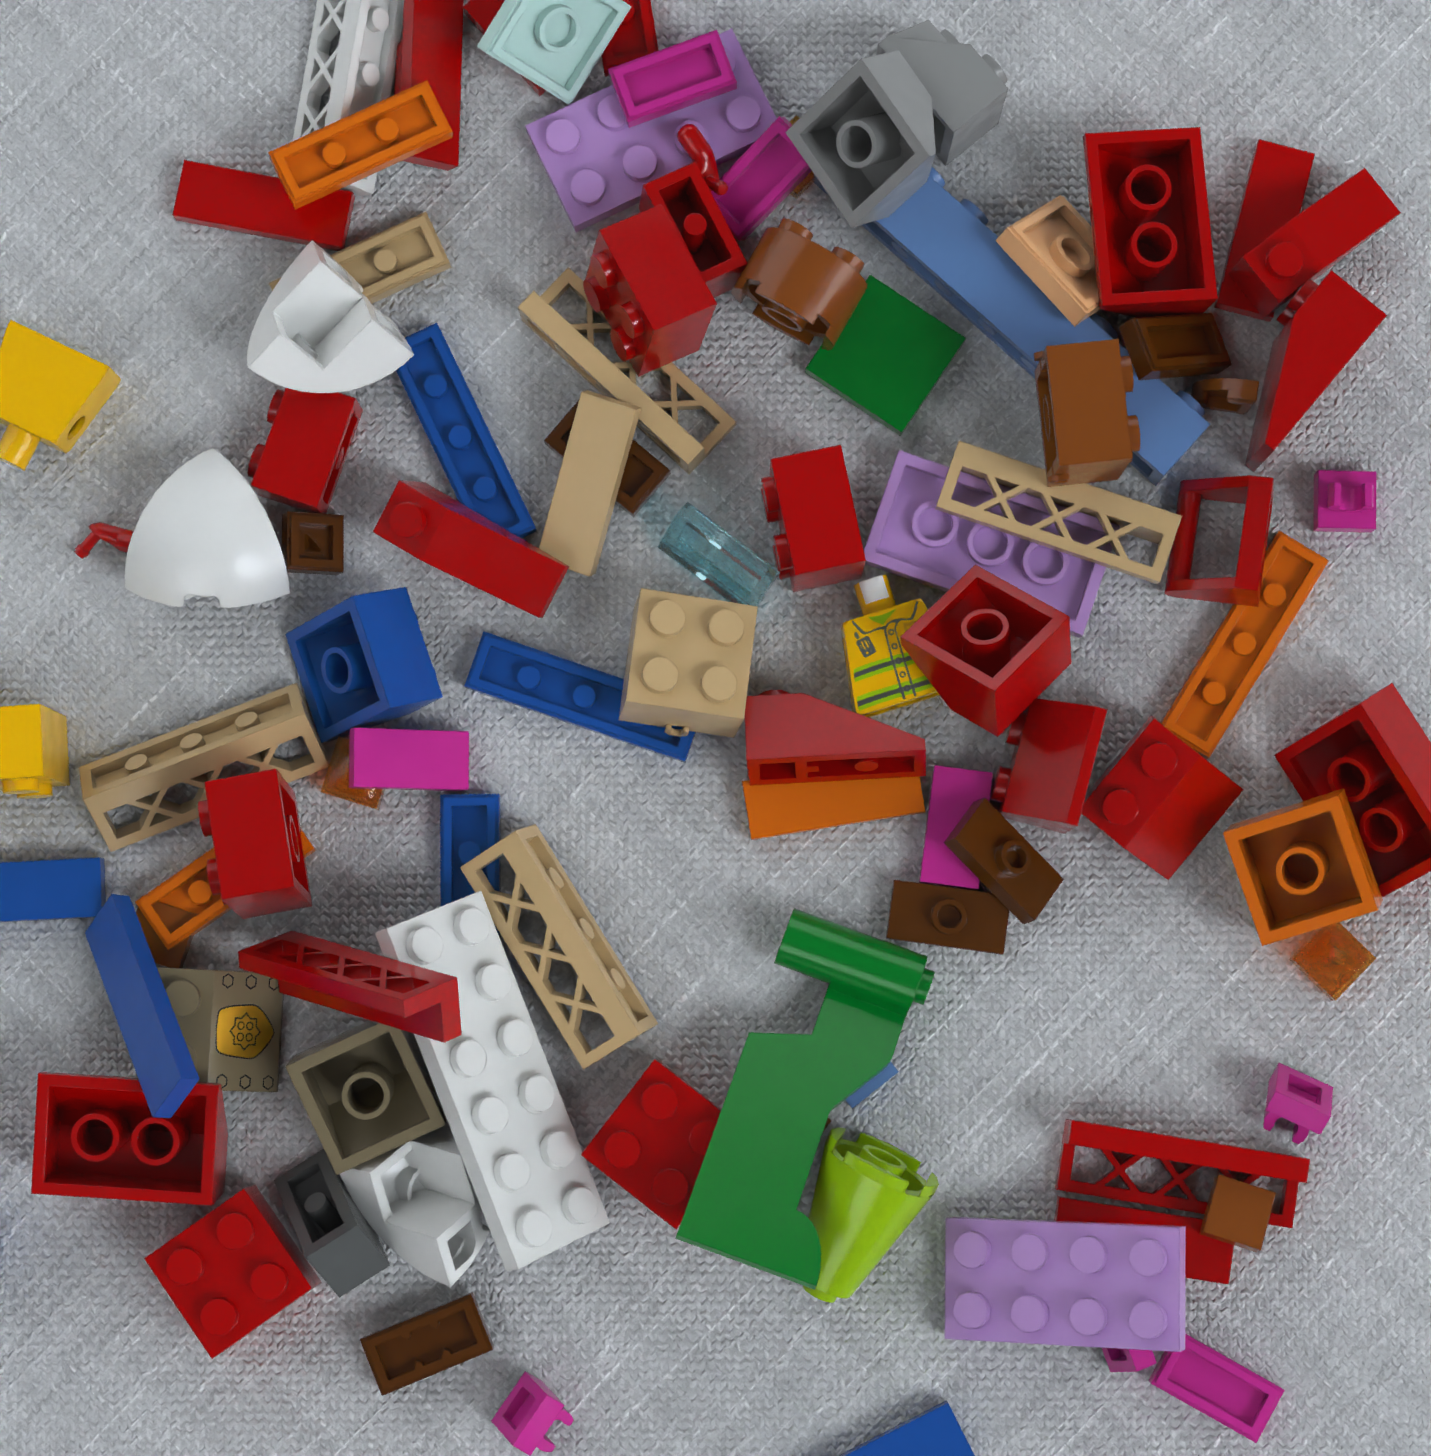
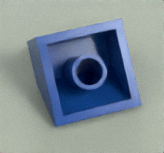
M406 587L351 596L285 634L321 743L348 736L352 728H371L409 715L443 697Z

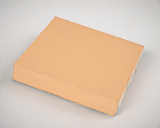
M1064 196L1056 197L1010 225L995 240L1074 327L1100 310L1092 226Z

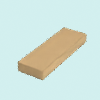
M427 212L421 213L330 255L362 286V294L368 298L371 304L452 268ZM281 278L269 283L272 291Z
M589 390L582 391L539 549L568 565V570L590 577L596 574L641 407Z

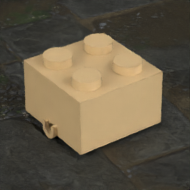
M641 588L633 609L619 720L665 727L666 734L678 737L687 736L689 731L734 738L745 715L758 606ZM672 726H680L682 729H674Z

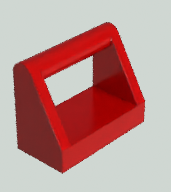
M1247 475L1191 479L1180 482L1176 514L1181 515L1182 518L1170 551L1164 592L1166 595L1176 598L1259 606L1274 497V478ZM1201 499L1246 504L1236 577L1190 579Z

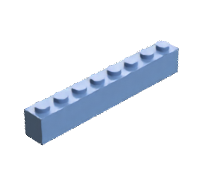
M933 167L927 182L889 217L862 225L1034 379V372L1039 361H1034L1033 354L1044 351L1046 346L1111 340L1118 337L1115 329L1104 318L1095 313L1074 327L995 241L998 236L986 226L988 219L985 214L971 201L962 199L959 202L943 188L945 185L944 179ZM814 174V183L828 195ZM1119 344L1121 356H1129L1128 351ZM1132 364L1134 385L1133 392H1126L1127 415H1137L1140 451L1133 452V459L1130 464L1156 486L1202 436L1210 423L1202 417L1205 411L1191 395L1182 390H1179L1177 393L1173 392L1160 379L1138 380Z

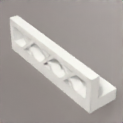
M317 0L293 141L390 97L396 66L397 45L400 42L403 25L404 0H340V2L338 0ZM340 31L339 45L329 57L331 41ZM330 86L329 102L320 112L321 96ZM377 172L341 189L352 191L357 196L372 195L374 193Z

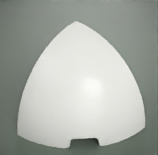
M311 240L283 274L263 306L249 340L247 366L259 376L285 388L310 393H337L361 388L383 379L403 366L414 356V353L393 321L375 308L368 298L362 294V286L327 252Z
M211 448L195 456L178 468L160 486L146 505L136 524L128 547L125 564V588L145 599L182 607L185 600L196 595L201 597L216 596L222 608L253 605L290 593L282 550L265 509L241 473L215 449Z
M446 1118V1125L341 1173L340 1176L355 1205L380 1238L415 1269L435 1281L451 1287L474 1261L490 1229L482 1224L483 1211Z

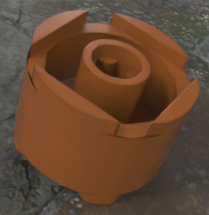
M783 218L778 228L770 227L765 230L749 258L748 264L733 286L731 293L740 304L746 295L757 303L752 314L779 332L807 345H810L814 336L823 338L822 349L831 350L867 289V283L860 275L865 264L860 258L846 249L834 247L832 252L811 241L813 234L807 228L793 220Z

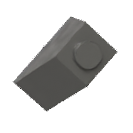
M324 1149L274 1180L305 1258L339 1298L390 1266L376 1232L355 1205L340 1174L336 1175Z

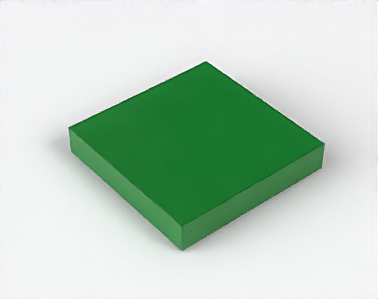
M869 275L866 279L867 289L833 349L825 350L822 349L821 345L805 368V373L901 436L965 343L966 338L872 275Z

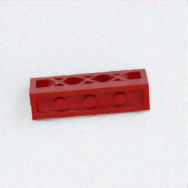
M292 930L238 951L239 968L277 979L279 993L443 1043L462 1035L457 977Z
M1065 1119L1055 1189L1205 1214L1208 1202L1197 1200L1183 1181L1202 1166L1216 1168L1221 1175L1232 1179L1234 1178L1228 1170L1248 1173L1247 1176L1240 1180L1247 1184H1251L1260 1176L1284 1179L1279 1214L1271 1212L1268 1225L1293 1228L1299 1182L1307 1183L1310 1159ZM1075 1146L1100 1149L1113 1169L1094 1183L1071 1180ZM1111 1151L1132 1155L1119 1164ZM1142 1157L1158 1159L1171 1176L1170 1180L1152 1193L1139 1191L1125 1172L1127 1168ZM1170 1161L1190 1165L1178 1173ZM1119 1175L1128 1189L1107 1186L1106 1184ZM1177 1185L1186 1198L1164 1194Z

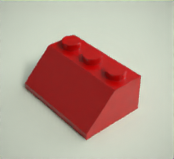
M1200 127L1085 133L1083 144L1100 309L1136 318L1204 313L1218 299Z
M1393 683L1347 709L1274 755L1303 801L1344 788L1382 897L1431 871V742Z
M39 1072L31 1194L212 1206L225 1192L228 1130L221 1083L197 1082L171 1118H157L151 1115L138 1078Z

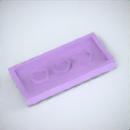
M732 28L719 34V37L737 81V89L629 128L614 87L610 85L525 125L526 132L575 232L640 203L644 184L693 163L677 139V133L682 126L693 124L698 128L711 146L718 166L745 153L777 119Z
M899 450L864 548L865 564L945 592L974 565H977L1068 615L1070 618V635L1081 638L1106 567L936 510L935 508L949 467ZM961 471L951 499L976 507L995 498L985 479ZM998 484L1002 493L1012 489ZM1022 493L1007 500L1016 521L1032 526L1050 517L1041 498ZM1054 503L1058 512L1067 509V507ZM999 505L987 510L1004 517ZM1077 512L1063 519L1074 541L1088 545L1106 536L1098 518ZM1111 523L1114 531L1120 528V525ZM1055 524L1042 529L1060 536ZM1108 543L1097 549L1111 553L1112 546Z
M970 1217L946 1218L945 1339L1181 1352L1185 1350L1186 1226Z

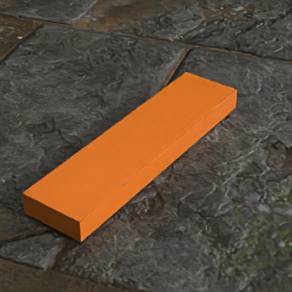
M1281 531L1274 535L1266 548L1259 606L1232 604L1161 720L1163 725L1205 759H1208L1213 753L1329 562L1326 558Z

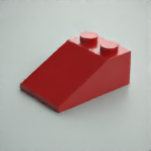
M1332 270L1319 285L1309 278L1276 319L1284 328L1272 343L1245 466L1253 472L1277 448L1387 316Z

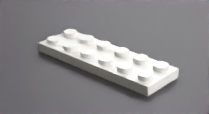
M482 891L375 932L384 957L457 977L462 1035L445 1043L414 1034L505 1271L520 1269L609 1224L608 1216L587 1162L581 1156L582 1149Z

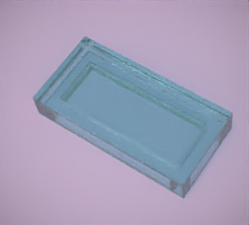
M689 502L677 512L658 545L659 549L728 602L759 607L780 574L773 566Z

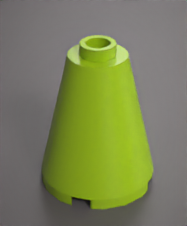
M840 1127L831 1129L825 1141L808 1217L817 1231L821 1245L819 1279L815 1290L803 1286L804 1290L810 1295L829 1303H834L837 1297L847 1299L852 1296L931 1199L939 1185L938 1178L933 1172H931L927 1181L916 1173L921 1162L913 1156L887 1142L860 1132L856 1142L842 1139L846 1128Z

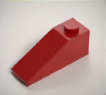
M1364 168L1285 223L1246 253L1229 272V276L1265 319L1295 296L1309 278L1312 281L1317 279L1391 222L1401 212Z
M399 480L373 530V533L417 559L538 618L544 617L569 568L565 563L424 482Z
M767 690L756 696H747L745 737L750 786L926 776V746L924 738L805 693L790 694L784 690Z

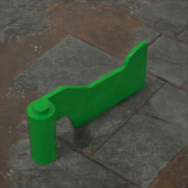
M796 908L793 909L774 964L829 983L811 1035L749 1032L675 1239L815 1290L821 1269L820 1240L811 1220L797 1210L812 1162L830 1112L888 1066L893 1057L905 1017L912 1002L924 1004L935 971L925 968L928 956Z

